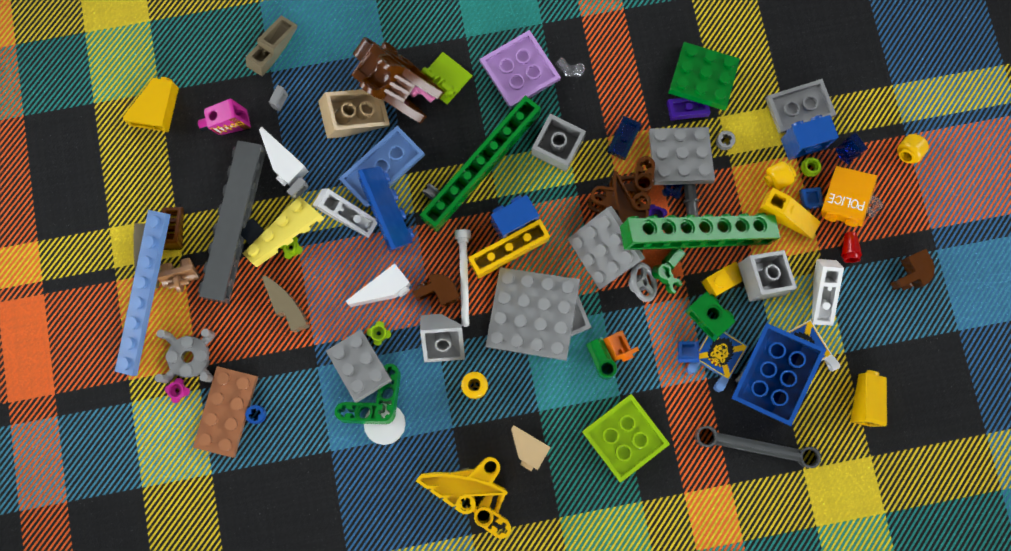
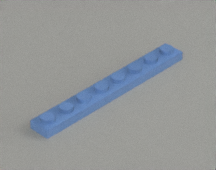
M148 210L115 372L130 376L138 375L171 214Z

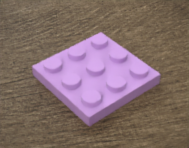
M530 30L480 58L481 65L510 109L514 108L525 95L531 98L561 79Z

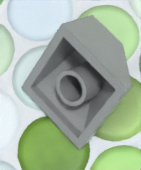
M443 314L421 315L420 334L424 363L465 360L462 325Z

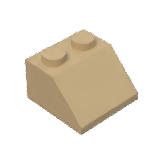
M513 425L511 432L518 458L522 460L520 465L530 471L533 468L538 470L551 447Z

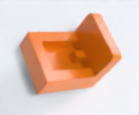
M622 330L603 339L613 361L620 359L622 362L634 358L633 353L639 351L638 347L630 348Z

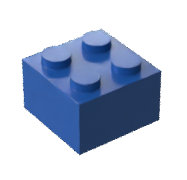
M817 115L808 122L798 121L793 123L792 127L785 131L786 134L781 138V142L788 160H793L825 150L839 136L830 115L825 117Z
M521 195L510 201L511 204L505 207L501 205L493 210L491 224L500 240L539 220V214L527 195L524 197Z

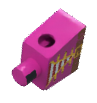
M232 99L205 108V118L198 120V126L202 132L212 130L218 135L251 128L247 109Z

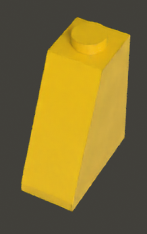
M161 77V79L152 78L125 113L123 120L129 126L169 132L179 90L178 86L172 79L167 77Z
M872 370L858 374L850 419L851 423L868 427H883L887 425V377L879 376V372Z

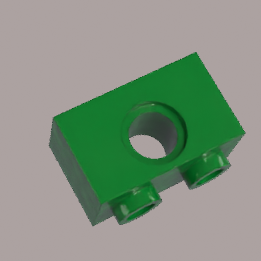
M707 291L689 306L686 311L689 317L713 342L736 322L733 319V314L727 309L724 310L719 304V300ZM707 312H713L716 315V319L709 318Z

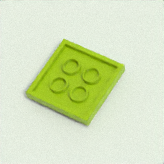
M632 394L582 431L583 435L620 483L670 445Z

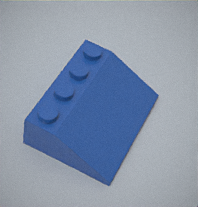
M381 167L358 170L359 182L389 252L413 243L412 238L415 236L411 227H406L404 220L407 218L403 208H398L396 201L399 199L395 189L391 190L388 182L391 180L387 170L383 171Z
M766 323L731 399L781 423L792 426L826 349Z

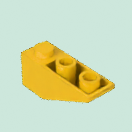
M772 188L765 195L758 210L759 213L775 215L778 223L811 240L820 224V221L796 200L775 188Z

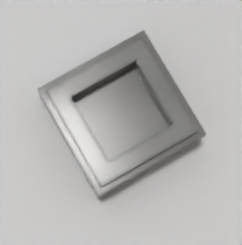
M277 85L269 100L272 108L277 111L281 110L288 97L284 87Z
M299 177L286 192L296 200L309 188V185L304 179Z

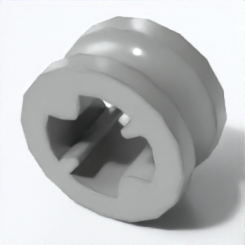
M722 131L716 138V146L724 151L729 150L735 143V135L730 131ZM723 137L725 139L729 138L728 145H726V142L724 144L721 142Z
M430 183L427 184V189L422 190L430 200H433L440 192Z

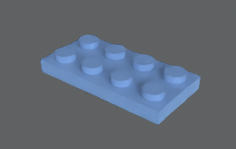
M396 126L347 170L339 180L367 209L370 205L359 182L358 170L381 167L383 171L387 170L391 180L388 184L391 187L421 160L425 153Z

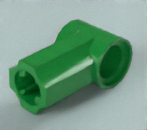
M603 338L586 344L599 377L605 380L611 379L617 371V366L612 360ZM605 364L610 365L612 373L604 374L601 367Z

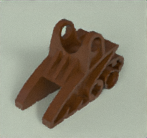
M363 37L353 52V55L360 63L351 75L360 82L359 86L371 96L386 101L419 123H422L427 115L407 99L414 87H419L436 99H440L444 94L440 87L433 83L407 58L398 54L395 47L385 41L380 46L371 39Z
M648 156L641 157L635 166L634 175L619 176L618 172L614 171L609 187L597 186L592 190L588 201L589 209L600 214L607 207L612 206L622 223L631 216H639V218L649 217L651 200L648 193L654 184V160ZM642 165H646V173H643L644 168ZM632 181V183L624 184L623 182ZM596 191H603L605 194H600V193H599V194H594V193H595ZM591 201L600 206V208L593 207Z

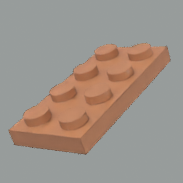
M216 367L193 448L232 458L236 457L246 422L245 413L250 407L258 376Z

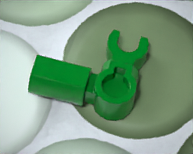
M672 248L662 260V264L655 265L652 268V276L662 284H665L666 291L670 294L676 293L673 284L677 287L683 285L680 279L673 277L674 275L671 272L686 254L681 248Z

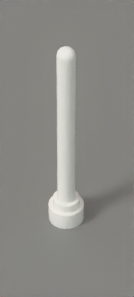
M461 229L455 230V239L459 243L461 324L463 327H468L467 243L471 239V230Z

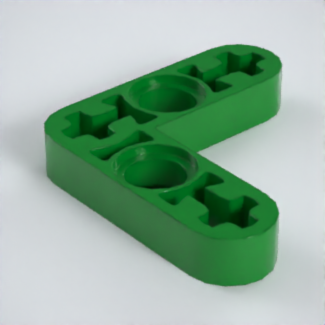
M394 364L384 365L388 374L391 370L395 374H392L390 377L392 384L388 383L378 389L376 403L342 402L335 408L336 418L343 423L390 424L393 422L396 416L401 372ZM387 389H392V396L388 399L383 398V392ZM364 408L370 409L368 417H360V412ZM386 408V410L389 412V415L387 414L385 418H383L381 416V413H384ZM345 409H347L349 412H354L355 416L352 413H346L344 417L341 412H345Z

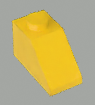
M734 262L707 277L701 283L709 294L717 297L741 283L743 279L737 262Z

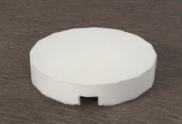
M397 407L393 422L390 424H364L365 433L370 440L377 444H392L405 431V416ZM386 408L385 412L381 413V416L383 418H385L387 414L389 415V412L386 410ZM370 410L366 414L365 418L369 416Z

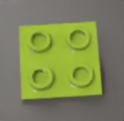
M444 52L439 55L429 68L424 67L421 70L423 74L444 91L440 99L447 105L473 76Z

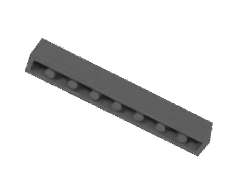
M237 141V145L233 148L232 165L228 167L227 171L228 181L223 187L224 198L218 207L219 218L213 227L214 238L208 248V262L205 263L203 268L205 275L198 289L199 297L205 300L230 303L245 241L241 236V231L250 220L266 150L260 144Z

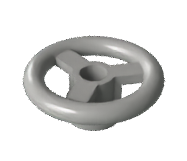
M639 262L632 267L628 285L630 290L640 300L650 302L657 293V280L652 276L651 267L644 262ZM641 268V274L637 275L638 269ZM647 274L649 275L651 285L649 284ZM646 290L649 295L645 296L641 291Z

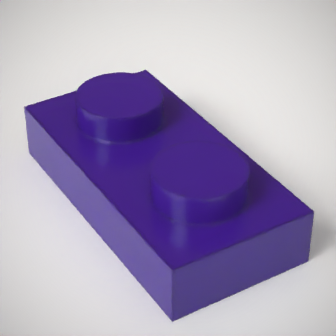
M676 98L668 99L667 101L670 120L709 117L711 113L708 105L689 99Z

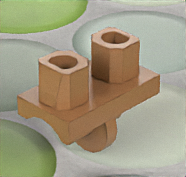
M185 258L181 259L180 267L174 268L172 263L161 264L157 280H160L164 288H176L177 292L180 293L184 292V285L190 284V281L200 279V275L191 259Z

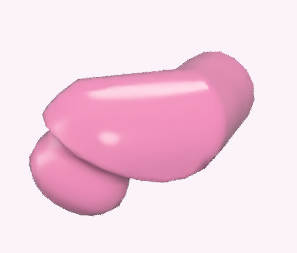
M417 86L409 94L412 97L421 94L429 103L435 99V97Z

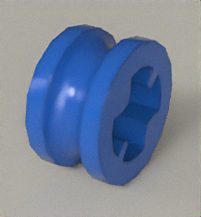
M250 406L245 413L247 421L252 424L262 423L266 418V410L262 406ZM254 409H256V411L261 412V414L258 415V420H256V418L251 417V415L254 414Z

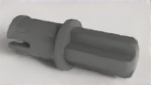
M683 184L685 196L683 204L686 205L687 215L699 217V199H697L696 184Z

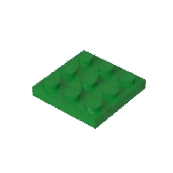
M684 42L668 93L725 111L728 106L740 58Z

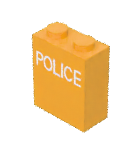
M836 166L822 207V217L831 222L838 220L845 222L846 225L851 227H862L876 186L877 175Z

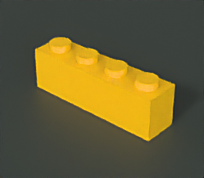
M541 219L473 254L468 257V260L479 279L548 242L550 235Z

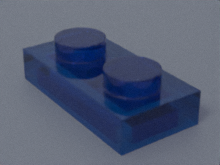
M623 116L607 153L625 160L642 123Z
M855 132L840 144L836 151L839 158L848 165L868 148Z

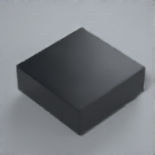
M251 218L247 222L246 227L242 228L241 236L251 245L265 230L254 218Z

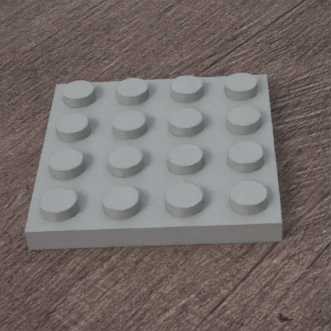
M500 267L485 347L567 361L580 279Z

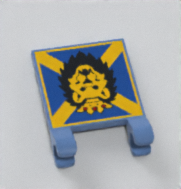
M724 332L714 342L706 335L699 346V362L689 363L685 371L691 375L696 372L699 364H702L720 376L713 389L721 392L725 389L748 346L727 332Z

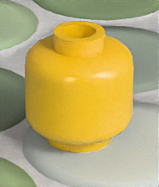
M910 134L899 144L897 153L903 162L917 163L927 153L929 145L927 140L921 135Z
M780 161L766 169L764 180L769 188L773 187L781 190L794 183L796 171L791 163Z
M479 372L466 374L461 381L462 392L470 399L482 398L488 390L486 377Z

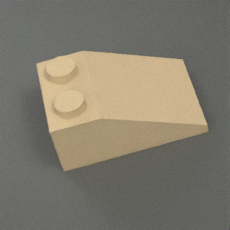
M363 89L325 92L318 101L327 139L347 137L390 125L384 100L371 96Z

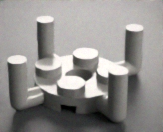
M162 329L157 331V336L165 339L171 346L165 356L170 370L165 375L157 374L155 376L156 382L169 383L176 375L185 378L199 376L201 381L209 383L213 381L214 376L207 370L210 361V352L207 344L215 337V332L203 329L201 331L202 339L192 336L176 339L168 331ZM191 351L194 356L193 360L186 363L184 355Z

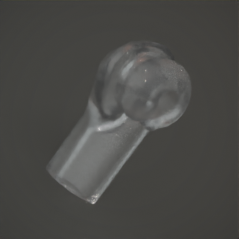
M563 57L556 62V65L567 77H580L584 74L585 66L582 63L569 65Z

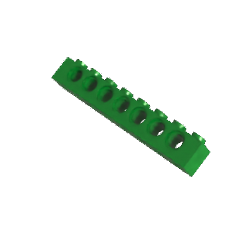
M525 95L420 214L422 221L435 232H438L540 116L541 107Z
M748 213L738 216H731V214L713 216L712 214H707L702 217H695V215L684 217L670 215L665 218H658L656 215L647 218L631 216L620 226L624 250L770 245L781 238L775 215H766V213L750 216Z

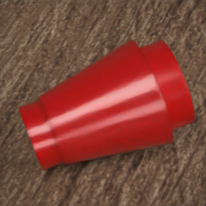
M846 232L844 234L841 257L846 263L859 262L862 251L857 233Z

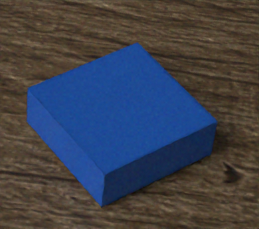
M821 187L799 190L801 205L806 210L823 207Z
M678 341V363L699 362V341Z

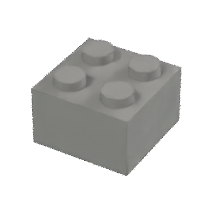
M550 114L532 147L531 155L567 172L584 140L586 131Z
M785 250L750 255L738 263L749 302L785 296L797 289Z

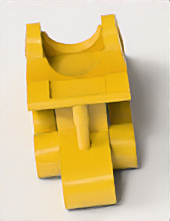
M487 457L474 469L456 472L423 473L417 478V483L426 489H431V493L439 498H443L444 502L451 507H455L458 512L462 514L474 512L475 523L495 537L504 539L510 534L511 525L509 521L499 514L501 504L508 492L504 487L493 482L500 472V464L496 458ZM493 461L496 463L494 472H487L484 469L487 462ZM494 495H498L495 508L492 509L490 507ZM474 496H484L479 505L476 506ZM469 498L471 506L468 507L466 505V508L463 507L461 500ZM480 511H488L489 517L486 520L479 519L478 513ZM494 515L497 517L495 522L500 525L503 522L505 523V532L502 530L500 533L497 532V526L492 523Z

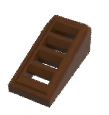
M164 207L162 213L171 214V216L177 215V218H170L169 224L176 225L168 226L167 233L174 232V234L166 235L163 250H181L183 244L184 208Z

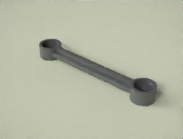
M710 426L699 427L694 435L696 443L702 447L719 445L798 461L805 468H815L821 462V454L814 447L797 449L718 433ZM702 429H709L713 434V439L709 444H704L700 441L699 433ZM809 449L815 454V461L811 465H807L803 461V453Z

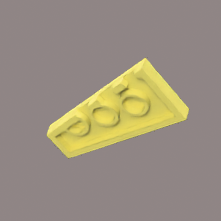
M299 196L244 251L243 255L253 265L258 267L278 253V248L283 245L288 246L294 241L293 238L301 232L306 233L311 229L310 225L316 221L321 222L325 218Z

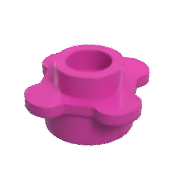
M177 378L175 382L165 387V392L171 397L173 403H179L182 397L190 394V389L185 387L183 384L184 380L181 378Z

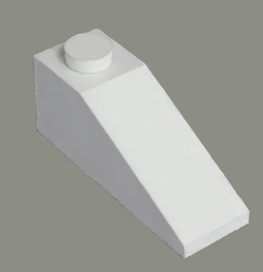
M263 127L259 129L272 168L278 175L276 179L283 186L288 184L291 187L299 177L303 178L309 171Z
M322 189L312 205L319 211L367 238L370 237L377 225L374 217L330 189Z
M816 259L813 276V324L830 326L834 324L844 267L837 260Z
M393 264L346 300L350 307L393 299L398 296L402 297L410 291L409 287L412 285L397 265Z

